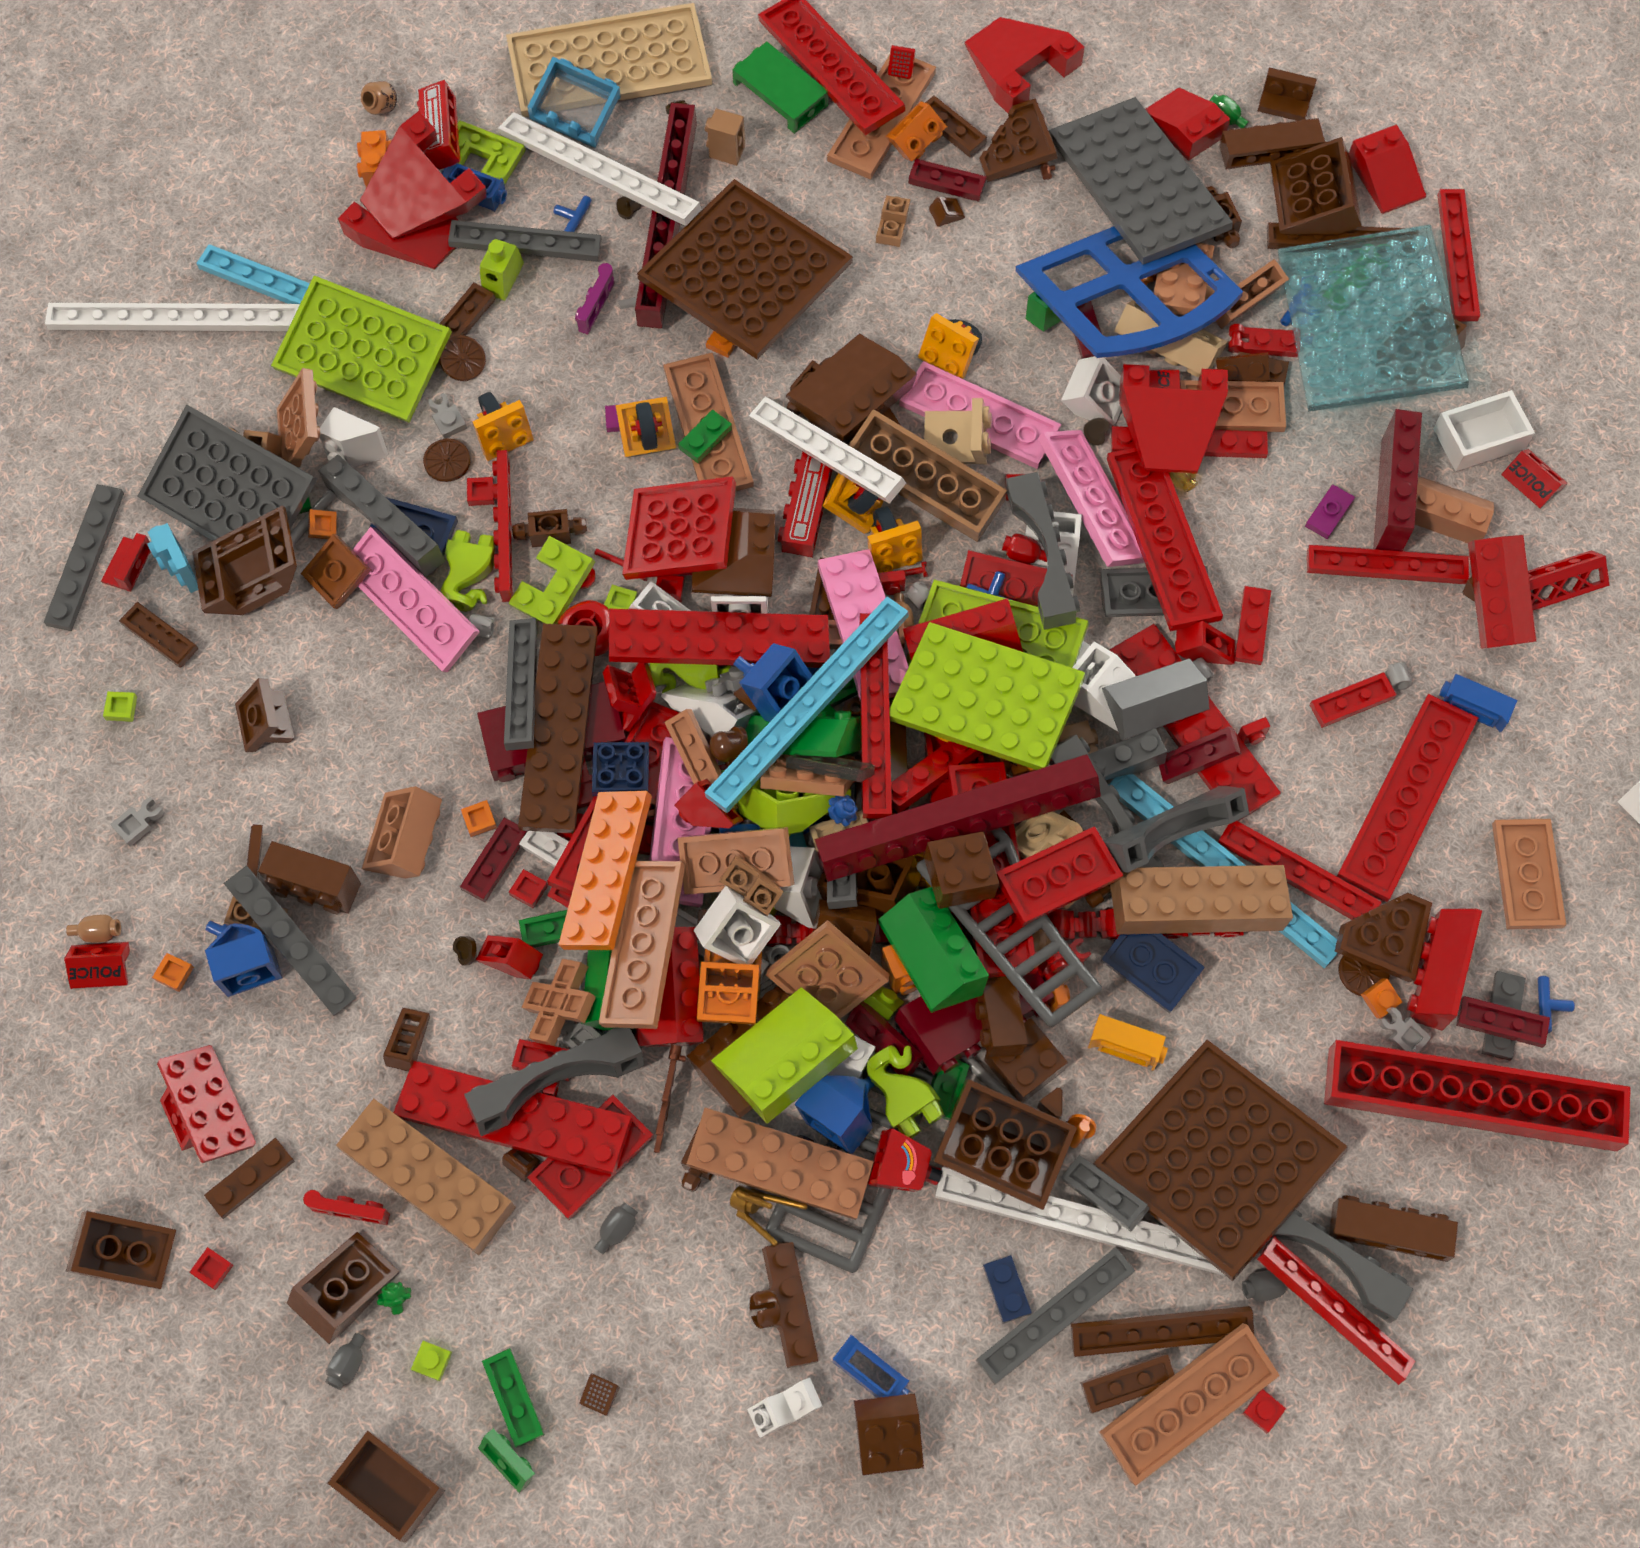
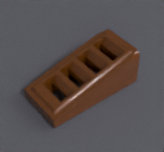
M402 1007L383 1054L386 1066L409 1072L414 1060L417 1061L430 1019V1013ZM407 1019L419 1022V1025L413 1026L405 1024V1021ZM402 1031L415 1033L414 1037L404 1035ZM399 1042L410 1044V1048L399 1046L398 1044Z

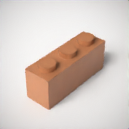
M1275 259L1237 285L1243 291V295L1230 310L1216 320L1221 329L1276 292L1289 280Z

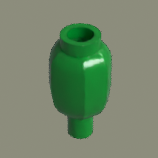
M1216 93L1211 97L1209 101L1215 103L1230 118L1229 125L1236 124L1241 129L1246 127L1249 121L1241 116L1240 106L1227 95L1218 96Z

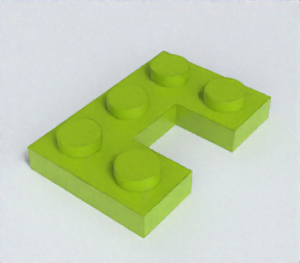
M461 120L458 121L460 163L458 164L464 165L470 153L486 158L488 161L481 173L497 179L503 178L505 185L524 155L525 146Z
M549 536L536 557L540 563L556 571L545 591L542 592L521 581L508 604L522 613L536 618L541 623L557 624L559 618L568 609L585 581L595 561L593 558Z

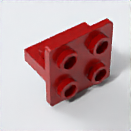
M638 663L632 673L611 665H607L602 672L611 707L619 711L623 730L628 732L634 724L640 721L642 713L656 697V689L648 663Z

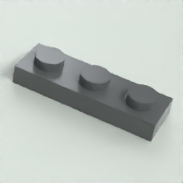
M1497 971L1494 975L1490 1002L1521 1010L1526 978ZM1485 1033L1481 1054L1511 1061L1516 1041Z
M1080 1155L1061 1176L1064 1183L1130 1232L1150 1210L1145 1202Z

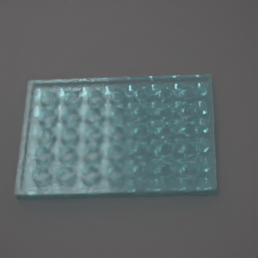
M1431 224L1278 249L1280 267L1289 278L1284 284V290L1308 412L1468 388L1469 380Z

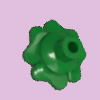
M401 1282L388 1283L386 1287L382 1288V1293L377 1295V1305L391 1307L393 1315L401 1314L404 1311L402 1304L411 1298L410 1293L412 1290L408 1287L405 1288Z

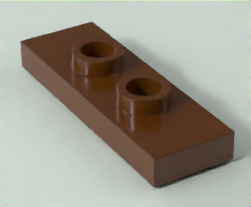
M136 602L119 620L122 626L179 668L199 649L196 644L139 602Z

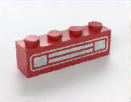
M444 79L418 89L419 101H417L419 111L436 129L437 141L424 150L423 153L438 170L460 163L456 97Z
M803 451L801 459L796 458L794 474H797L795 481L790 482L788 496L792 498L790 504H785L783 519L786 520L785 527L780 526L778 542L782 544V552L813 558L824 511L822 505L827 497L833 469Z

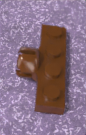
M789 1242L777 1244L776 1246H765L762 1252L769 1289L757 1291L750 1297V1311L760 1310L757 1312V1315L751 1316L752 1321L759 1329L767 1327L778 1329L787 1369L817 1363L819 1359L794 1244Z

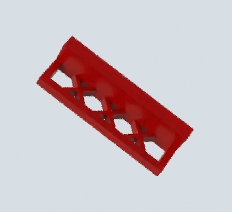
M1592 550L1528 571L1530 591L1533 590L1531 592L1533 611L1610 586L1606 556ZM1598 569L1600 581L1594 583L1586 581L1592 570ZM1568 578H1576L1578 581L1572 590L1565 591L1562 589ZM1550 585L1554 587L1548 598L1541 599L1538 597L1544 586Z

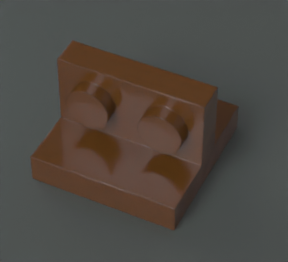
M1269 67L1257 112L1295 121L1306 119L1317 78Z
M258 678L235 703L245 752H256L265 742L290 743L294 739L284 690H271L268 678Z

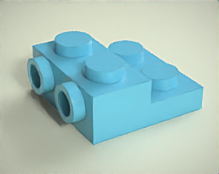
M168 523L151 528L148 534L152 542L147 544L161 570L167 569L171 577L176 575L181 587L186 585L191 593L197 591V579Z

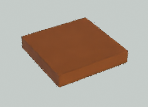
M333 534L300 574L334 609H338L371 569L338 535Z

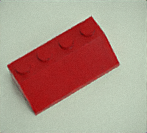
M1524 535L1502 536L1468 542L1481 649L1537 642Z
M1008 598L903 628L911 661L929 622L1023 652Z
M1441 909L1435 917H1430L1426 932L1430 933L1428 943L1424 942L1420 956L1421 959H1424L1422 969H1417L1416 978L1413 981V984L1417 985L1415 995L1411 994L1407 1004V1010L1411 1011L1410 1017L1416 1023L1443 1031L1457 1017L1482 910Z
M675 927L658 1027L657 1029L635 1028L636 1041L639 1047L671 1046V1044L690 1046L704 1042L703 1024L697 1021L700 974L697 935L694 932L696 927Z

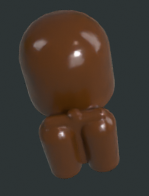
M741 726L732 727L729 731L716 732L710 740V752L713 757L720 762H725L728 767L748 746L747 732Z

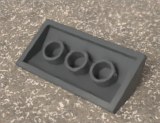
M1147 568L1101 569V598L1105 617L1164 616Z
M1190 658L1102 688L1121 740L1209 710L1207 679Z

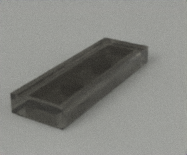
M795 753L786 758V768L862 782L873 776L875 769L873 764L837 757L804 756Z

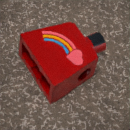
M891 1128L881 1132L867 1185L908 1192L921 1191L924 1182L933 1185L939 1183L942 1169L929 1164L932 1155L931 1149Z

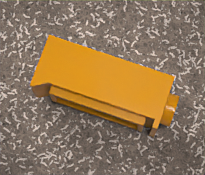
M1102 1014L1098 1016L1088 1048L1099 1047L1098 1051L1144 1067L1151 1065V1070L1153 1071L1158 1063L1163 1064L1168 1047L1163 1046L1166 1036Z

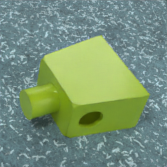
M494 239L489 244L488 250L480 264L481 286L494 293L497 299L506 300L524 265L517 246Z

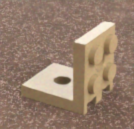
M972 398V411H925L924 440L963 464H987L986 454H991V439L987 432V428H991L992 415L989 412V406H985L983 398ZM949 431L958 434V439L953 444H947L943 440L944 435Z
M1055 812L1024 820L1015 828L1019 857L1023 859L1083 832V829L1079 823ZM1074 902L1066 906H1063L1062 908L1067 910Z

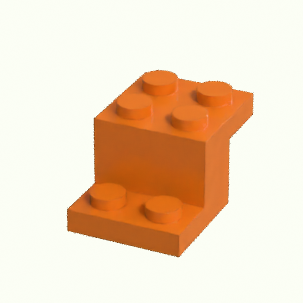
M705 949L704 962H701L697 1021L756 1024L757 1001L760 998L763 950L753 964H736Z

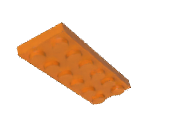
M648 791L598 792L559 941V946L562 949L614 950L652 795Z

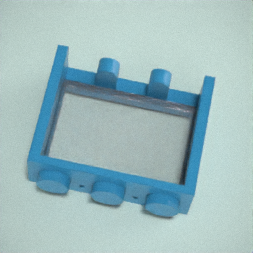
M552 57L527 106L529 119L596 148L598 140L620 99V87L610 79H601L595 76L588 69L581 70L573 66L566 59L561 58L559 60Z

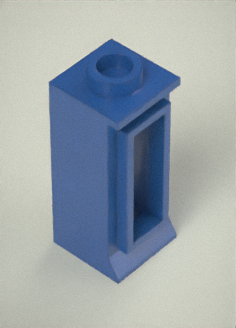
M457 163L444 168L441 174L451 183L466 171L468 167ZM471 169L487 189L486 198L477 205L495 212L499 204L502 205L507 197L503 178L497 179Z
M1455 674L1451 682L1445 681L1439 693V696L1443 697V701L1478 717L1477 721L1492 728L1495 726L1500 733L1508 724L1518 701L1458 674Z
M852 1334L832 1359V1363L876 1398L904 1395L910 1392L906 1388L909 1380L858 1341ZM857 1350L896 1380L888 1392L849 1363V1360Z

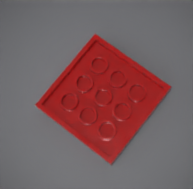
M734 477L634 489L622 570L625 580L727 568L736 489Z

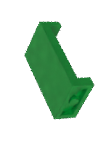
M767 41L760 47H756L743 61H739L732 69L733 84L735 86H738L740 83L744 84L787 119V128L794 134L828 106V94L825 88Z

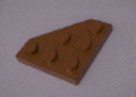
M1036 98L1011 107L1007 120L1003 125L999 126L991 139V145L979 157L987 182L1058 159L1055 146Z
M1407 892L1342 924L1335 952L1404 981H1414L1432 902Z

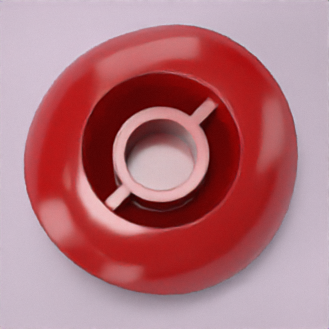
M593 600L582 601L571 606L561 615L557 624L597 626L598 636L595 656H600L609 650V608L604 604Z

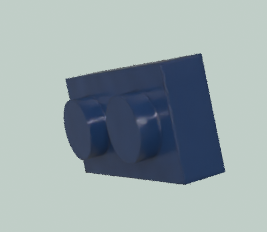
M1012 1256L983 1264V1269L1002 1323L1031 1315L1032 1312Z

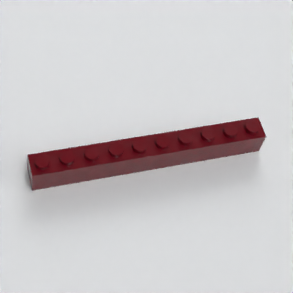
M671 103L657 182L685 195L697 127L696 108L692 104ZM654 210L651 213L642 268L679 233L680 223ZM641 281L639 282L635 305L637 326L662 329L667 299Z
M1086 754L814 840L820 862L829 882L925 852L927 842L978 832L986 833L1101 797L1099 777Z

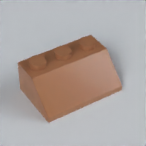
M1421 476L1418 477L1415 525L1465 543L1485 537L1494 513V502Z
M416 786L386 792L381 803L362 869L404 879L420 876L425 866L424 859L427 849L433 839L432 832L435 822L440 816L442 799Z

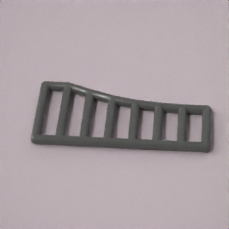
M1002 828L990 831L998 841L989 848L992 859L1005 851L1010 865L1019 862L1020 860L1013 842ZM923 859L917 863L916 868L932 887L926 863ZM981 901L949 907L1047 1026H1056L1101 993V984L1079 960L1047 915L1026 924L996 946L987 936L986 932L1014 913L1009 902L978 924L967 911ZM1042 928L1051 943L1014 968L1004 954ZM1059 952L1068 963V966L1033 990L1023 979V976ZM1077 974L1088 988L1052 1013L1041 999Z
M917 1067L911 1077L919 1078L931 1085L933 1074ZM867 1070L863 1079L869 1077ZM876 1085L869 1089V1091L871 1090L885 1096ZM870 1108L872 1122L885 1128L899 1131L898 1128L891 1126L885 1114ZM923 1113L914 1118L918 1125ZM865 1138L858 1147L876 1154L878 1143ZM830 1140L825 1145L833 1149L838 1148V1146ZM878 1187L879 1190L873 1204L862 1200L859 1212L868 1216L861 1231L811 1209L803 1210L778 1203L775 1205L765 1230L779 1242H793L795 1249L850 1273H855L860 1266L892 1189ZM785 1212L856 1242L850 1259L780 1229L779 1226Z

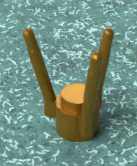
M738 1186L731 1195L730 1206L738 1210L737 1217L745 1220L773 1246L778 1244L777 1240L750 1217L749 1214H755L760 1206L772 1209L773 1205L765 1200L803 1210L808 1208L807 1204L763 1193L754 1188L750 1190L744 1186Z

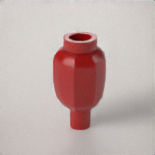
M1019 533L1012 536L1006 535L1002 551L1006 552L1008 558L1028 564L1034 563L1037 560L1047 562L1046 554L1041 549L1040 543L1037 540Z

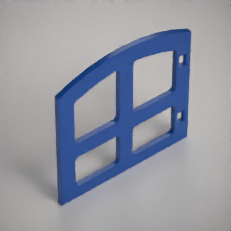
M1114 226L1015 267L1018 275L1096 358L1140 353L1182 340L1219 319L1243 295V291L1195 244L1144 265L1140 261L1124 264L1107 247V245L1123 239ZM1090 255L1108 274L1067 291H1062L1048 278L1044 271L1080 256ZM1180 263H1186L1215 293L1182 317H1177L1141 280ZM1214 273L1219 280L1214 281L1210 275ZM1123 289L1154 320L1158 327L1106 337L1083 315L1077 306L1115 290Z

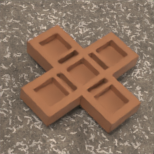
M562 959L551 985L532 982L521 1007L528 1012L538 1014L528 1037L529 1039L537 1043L555 1046L565 1020L580 1023L586 1022L596 996L589 992L579 990L588 966L582 962Z

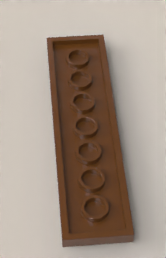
M543 623L535 684L534 748L527 749L518 823L519 830L572 834L576 830L598 636L597 626Z

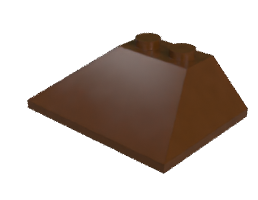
M283 505L192 551L201 610L208 614L245 615L289 592L297 568L286 508Z
M733 508L727 568L692 572L691 593L772 597L775 547L774 510Z

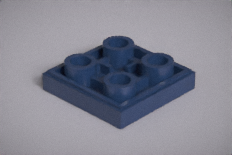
M649 742L594 743L592 796H598V792H649Z

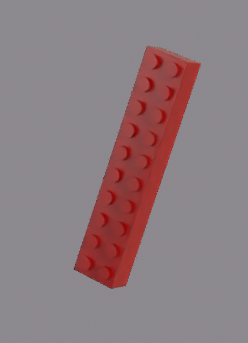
M1335 1040L1328 1050L1324 1105L1617 1152L1629 1144L1631 1087Z

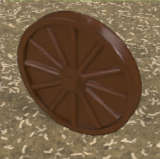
M458 335L448 339L439 361L443 371L449 377L457 381H469L483 371L486 356L484 349L475 339L465 335Z
M449 438L432 443L425 451L423 457V464L428 475L441 482H451L461 478L468 471L471 462L467 447L462 442Z
M1344 955L1339 962L1338 972L1343 985L1350 992L1361 996L1363 992L1380 979L1387 978L1389 980L1390 974Z

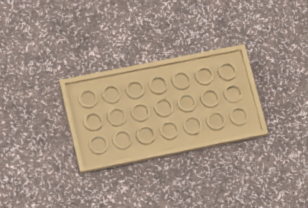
M694 3L506 34L523 117H529L527 106L552 57L559 60L561 58L566 59L573 66L581 70L588 69L601 79L614 81L620 87V99L618 101L712 85V76ZM556 78L540 109L547 112H558L604 104L607 100Z

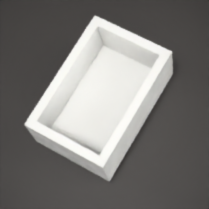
M1512 390L1442 412L1433 428L1455 472L1524 450L1535 434Z

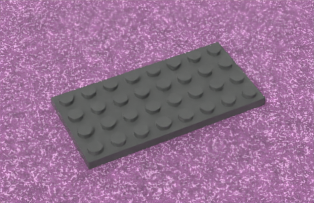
M1136 97L1049 130L1053 144L1142 265L1232 230V220Z

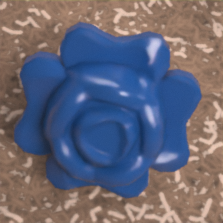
M849 795L835 796L829 799V816L836 824L842 823L843 826L847 827L850 822L857 819L855 813L858 808Z

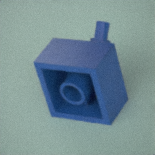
M774 643L756 664L748 663L741 656L733 664L744 673V677L739 684L763 719L768 722L783 709L812 677V674L795 649Z
M213 921L208 922L205 930L216 935L217 938L205 950L214 983L227 997L283 978L274 947L260 930L245 924L220 925Z
M825 1076L797 1100L795 1106L807 1125L845 1152L853 1154L873 1128L867 1094L869 1089L873 1088L875 1084L871 1081L870 1077L858 1079L852 1076Z

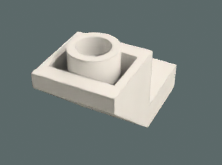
M807 1378L784 1392L765 1398L747 1410L759 1437L762 1438L804 1418L821 1408L822 1404L811 1379Z

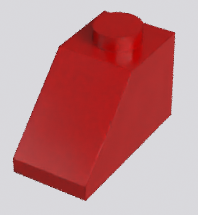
M1200 621L1189 628L1176 630V654L1185 659L1190 658L1192 662L1202 657L1206 663L1234 664L1235 640L1208 623Z
M708 779L696 782L674 804L679 810L680 817L692 826L732 828L744 821L734 808L726 813L706 798L705 791L712 785Z
M488 935L476 961L513 977L531 980L539 969V962L543 954L519 938Z

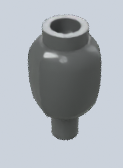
M625 1202L621 1206L614 1207L600 1227L601 1239L594 1248L604 1255L610 1245L621 1243L635 1226V1216L638 1212Z
M1269 1270L1252 1273L1249 1275L1248 1280L1242 1281L1244 1296L1247 1299L1253 1298L1258 1302L1279 1298L1287 1289V1286Z
M355 1333L350 1343L342 1345L336 1351L326 1368V1375L328 1377L325 1382L342 1390L344 1385L349 1384L354 1379L362 1362L363 1355L360 1348L366 1339L364 1336Z

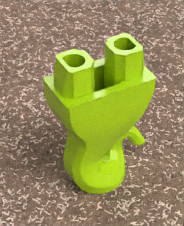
M456 530L452 540L448 539L446 545V558L450 572L442 584L441 593L459 611L467 612L476 606L478 600L482 604L488 603L487 596L481 589L470 590L465 595L458 592L483 580L493 570L495 554L494 537L484 534L480 535L477 545L470 543V533Z
M649 663L655 687L666 685L662 693L676 687L675 677L672 674L663 673L665 668L671 669L687 684L698 689H706L705 682L707 680L720 678V674L729 672L731 668L730 665L717 667V665Z
M890 1045L867 1061V1072L871 1081L885 1095L886 1116L891 1126L898 1128L902 1134L912 1139L922 1131L915 1121V1117L923 1113L929 1124H933L944 1117L942 1108L938 1103L941 1099L932 1086L924 1080L911 1076L890 1074L886 1071L888 1064H892L898 1069H903L910 1064L912 1059L910 1046L904 1048L903 1056H901L896 1047Z

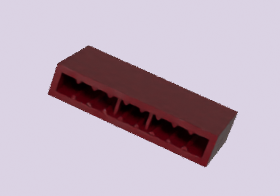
M1395 409L1381 440L1373 549L1403 551L1414 530L1422 412Z
M605 681L592 684L584 751L585 762L593 760L594 743L625 742L626 740L619 711L611 707ZM506 706L477 713L490 771L494 781L499 780L500 782H508L515 779V776L525 774L527 749L508 751L505 749Z
M1038 972L1023 976V979L1033 990L1044 983ZM1018 991L1023 1021L1026 1022L1033 1015L1036 1018L1040 1017ZM1052 992L1041 999L1049 1010V1004L1055 997ZM922 996L899 1009L894 1018L911 1044L924 1056L922 1060L933 1076L940 1071L948 1073L959 1064L958 1061L965 1056L967 1059H971L981 1052L980 1031L983 1029L981 1020H977L975 1005L978 1002L977 997L931 1013Z

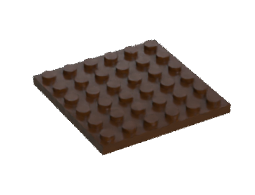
M733 179L637 273L639 281L758 360L853 263V256Z
M1206 1040L1100 1155L1093 1165L1145 1202L1150 1208L1148 1213L1233 1281L1346 1153L1348 1146L1209 1040Z

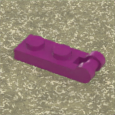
M608 263L599 265V277L594 286L589 287L583 307L580 306L577 309L575 321H577L578 331L581 333L589 334L614 287L613 268Z

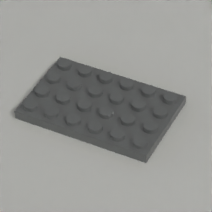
M186 404L137 497L214 541L282 505L286 508L289 528L291 529L317 478Z

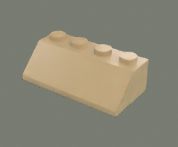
M1133 300L1126 304L1114 332L1123 335L1158 327V325ZM1202 329L1182 340L1145 352L1153 355L1158 353L1164 356V360L1169 364L1175 366L1180 364L1188 368V373L1199 377L1202 368L1212 369L1214 367L1216 358L1220 357L1228 341Z

